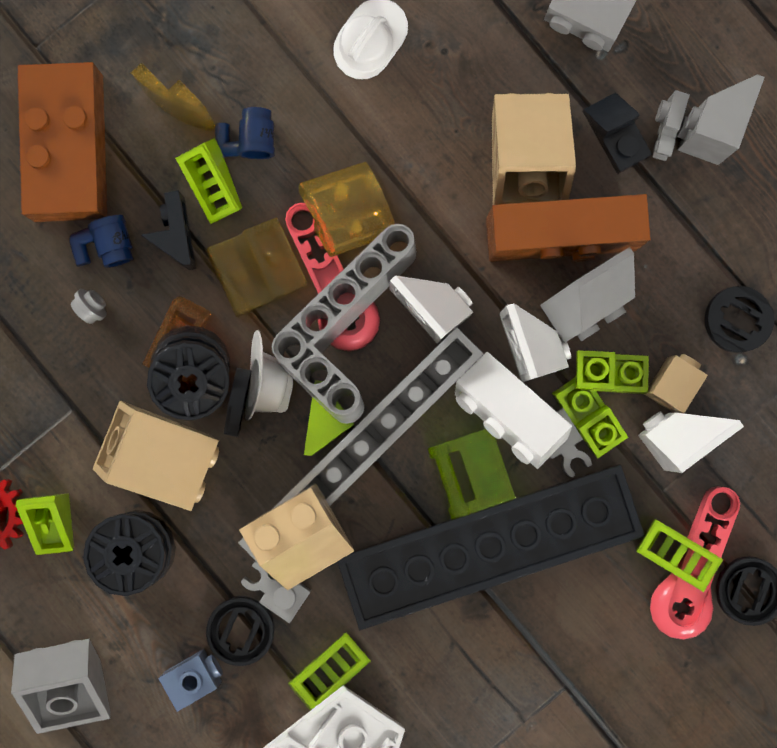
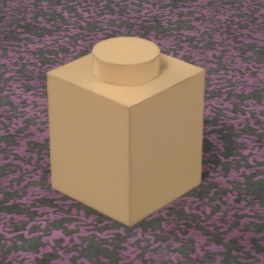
M681 354L680 357L677 355L667 357L650 384L648 393L644 395L673 413L684 414L708 375L699 370L701 366L699 362L685 354Z

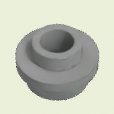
M79 289L74 294L75 299L71 302V307L83 321L93 324L96 320L101 321L106 317L107 313L104 308L106 303L97 292Z

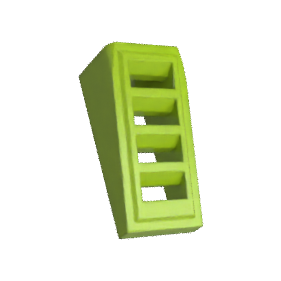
M215 138L175 158L210 224L242 209L223 154ZM204 157L207 164L200 167L198 159ZM211 171L214 177L205 180L203 174ZM218 184L220 191L211 195L209 187ZM225 197L227 204L216 209L214 202Z
M657 519L653 520L636 549L641 555L703 592L723 561L722 558ZM662 531L667 536L657 553H654L650 549ZM677 540L681 544L669 562L664 559V556L673 541ZM690 548L694 553L682 570L677 566L687 549ZM701 556H703L708 561L696 579L691 573Z
M346 632L296 675L288 685L311 711L340 687L347 684L371 660ZM341 647L356 662L352 667L337 652ZM330 657L344 672L342 676L338 677L326 663ZM318 668L332 682L328 688L315 674ZM307 678L321 693L318 697L315 698L303 684Z

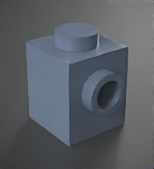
M202 649L166 670L158 679L178 712L216 690L222 682L219 676L223 672L217 659L213 655L208 656L205 650Z

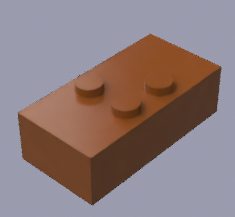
M93 62L18 65L22 215L33 222L98 220L107 217L103 74Z
M647 194L492 205L486 218L489 262L536 258L555 259L564 256H572L574 262L591 261L595 259V255L620 253L629 247L634 252L651 240Z

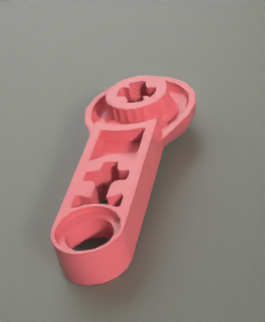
M297 203L289 208L285 221L319 294L344 269L317 211L308 203ZM299 211H307L313 217V224L307 230H298L292 224L293 216ZM320 230L322 235L314 237L320 249H328V252L324 254L325 261L318 263L316 259L309 260L308 256L312 254L311 246L308 240L300 244L299 239L311 237ZM344 293L339 296L337 303L349 304L355 298V295ZM373 302L359 316V319L355 321V329L347 330V327L330 345L338 350L354 351L362 349L372 342L379 330L380 316L376 304ZM318 319L320 330L326 327L328 323L326 319Z
M720 486L707 490L687 537L703 547L704 541L699 539L701 532L708 533L712 522L705 521L706 515L713 519L723 520V525L714 524L711 535L716 537V542L714 544L708 543L705 549L720 558L740 508V500L736 492L730 488ZM718 493H725L730 499V508L723 514L716 513L711 504L713 497ZM687 549L677 567L682 570L685 568L694 553L692 549ZM701 556L691 573L693 577L697 579L708 559ZM671 573L658 585L651 598L650 612L657 628L671 638L682 640L696 637L705 631L712 620L713 614L711 592L713 578L703 592ZM684 598H687L688 601L685 604L690 606L688 614L682 612L679 617H675V614L678 612L673 609V604L675 602L681 603Z

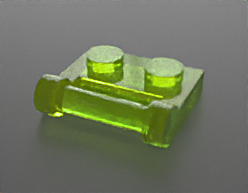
M486 429L427 448L430 458H435L451 506L448 508L451 519L515 499L496 439ZM457 450L460 452L475 499L467 502L464 501L449 453Z

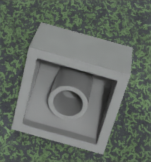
M552 0L544 20L549 22L552 29L561 34L571 33L581 38L582 42L593 50L601 51L603 49L609 52L636 0Z
M757 74L709 96L699 107L694 106L689 116H684L680 130L677 132L676 137L681 138L677 150L719 165L740 148L765 77Z
M630 247L540 305L564 343L575 336H578L580 341H583L600 330L597 322L603 318L608 324L626 313L623 305L635 298L634 252Z
M90 639L74 640L65 644L36 648L14 655L11 693L37 734L110 719L111 712L101 660Z

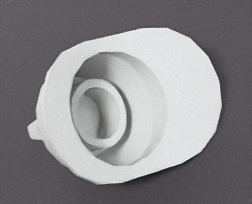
M368 0L363 2L353 12L334 42V58L337 66L346 75L354 79H369L377 76L388 65L407 36L408 21L404 11L390 0Z
M256 330L251 347L250 370L252 372L245 408V418L248 421L252 418L254 412H285L288 409L293 388V378L282 368L275 357L263 352L261 333L259 330Z

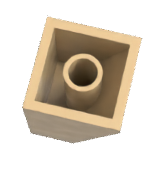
M495 94L492 112L493 205L569 200L576 169L569 94Z
M119 401L93 470L107 484L192 511L194 503H198L204 494L205 482L203 480L208 467L212 468L218 458L219 447H217L219 440L209 434Z
M317 484L239 529L259 566L287 591L355 551Z

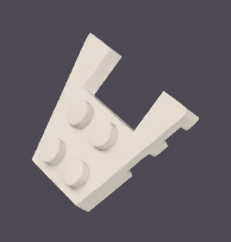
M343 685L263 748H399L405 728L399 722Z

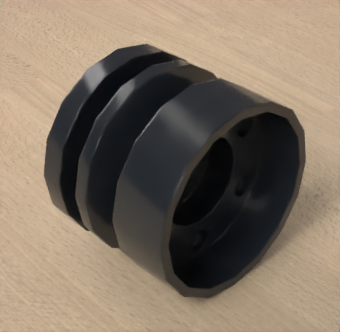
M186 325L169 331L159 340L155 347L148 369L147 388L152 401L163 413L176 419L197 420L212 414L222 405L228 394L230 357L226 345L215 333L199 326ZM191 374L196 376L195 380L182 381V376L189 377Z
M133 510L108 517L95 526L85 541L83 559L86 572L96 586L109 594L129 596L144 591L167 574L174 562L176 545L173 533L163 519L151 512ZM130 546L133 549L130 553L132 559L123 561L121 556L124 551L122 549Z

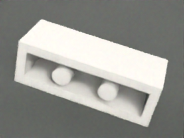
M486 352L456 381L455 396L459 406L467 413L472 414L474 412L484 421V427L492 436L497 439L502 437L512 446V452L521 462L525 464L531 463L538 469L568 439L572 425L489 352Z

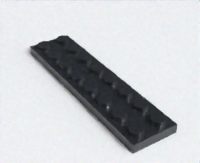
M618 464L354 551L337 561L360 631L644 537L645 535L622 466Z

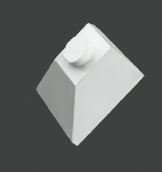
M397 275L390 280L389 290L437 344L473 313L469 308L473 303L460 287L453 290L447 283Z
M514 303L507 305L499 313L522 382L569 367L567 360L571 359L569 345L559 338L556 330Z
M660 411L643 423L646 429L638 434V436L664 471L683 473L744 426L740 420L683 413H667L663 415Z

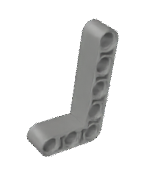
M403 224L390 225L381 232L276 335L272 342L273 354L282 368L330 415L341 423L348 424L357 421L363 414L364 402L357 387L322 352L390 286V280L394 276H400L416 259L417 250L413 232ZM401 241L408 244L403 251L396 252L390 249L395 242ZM371 267H378L382 270L374 278L363 276L364 272ZM344 293L355 295V298L349 304L337 303L339 296ZM317 319H326L328 321L326 327L320 331H312L310 329L311 324ZM291 345L301 346L300 352L295 357H283L287 347ZM317 370L328 372L323 382L319 384L309 382L313 372ZM350 395L355 398L354 404L349 409L339 410L336 408V402L340 397Z

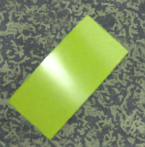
M576 351V389L632 394L648 393L649 356L615 354V352Z
M576 377L552 393L560 407L564 408L595 457L600 458L629 438L610 407L604 404L597 391L576 389Z

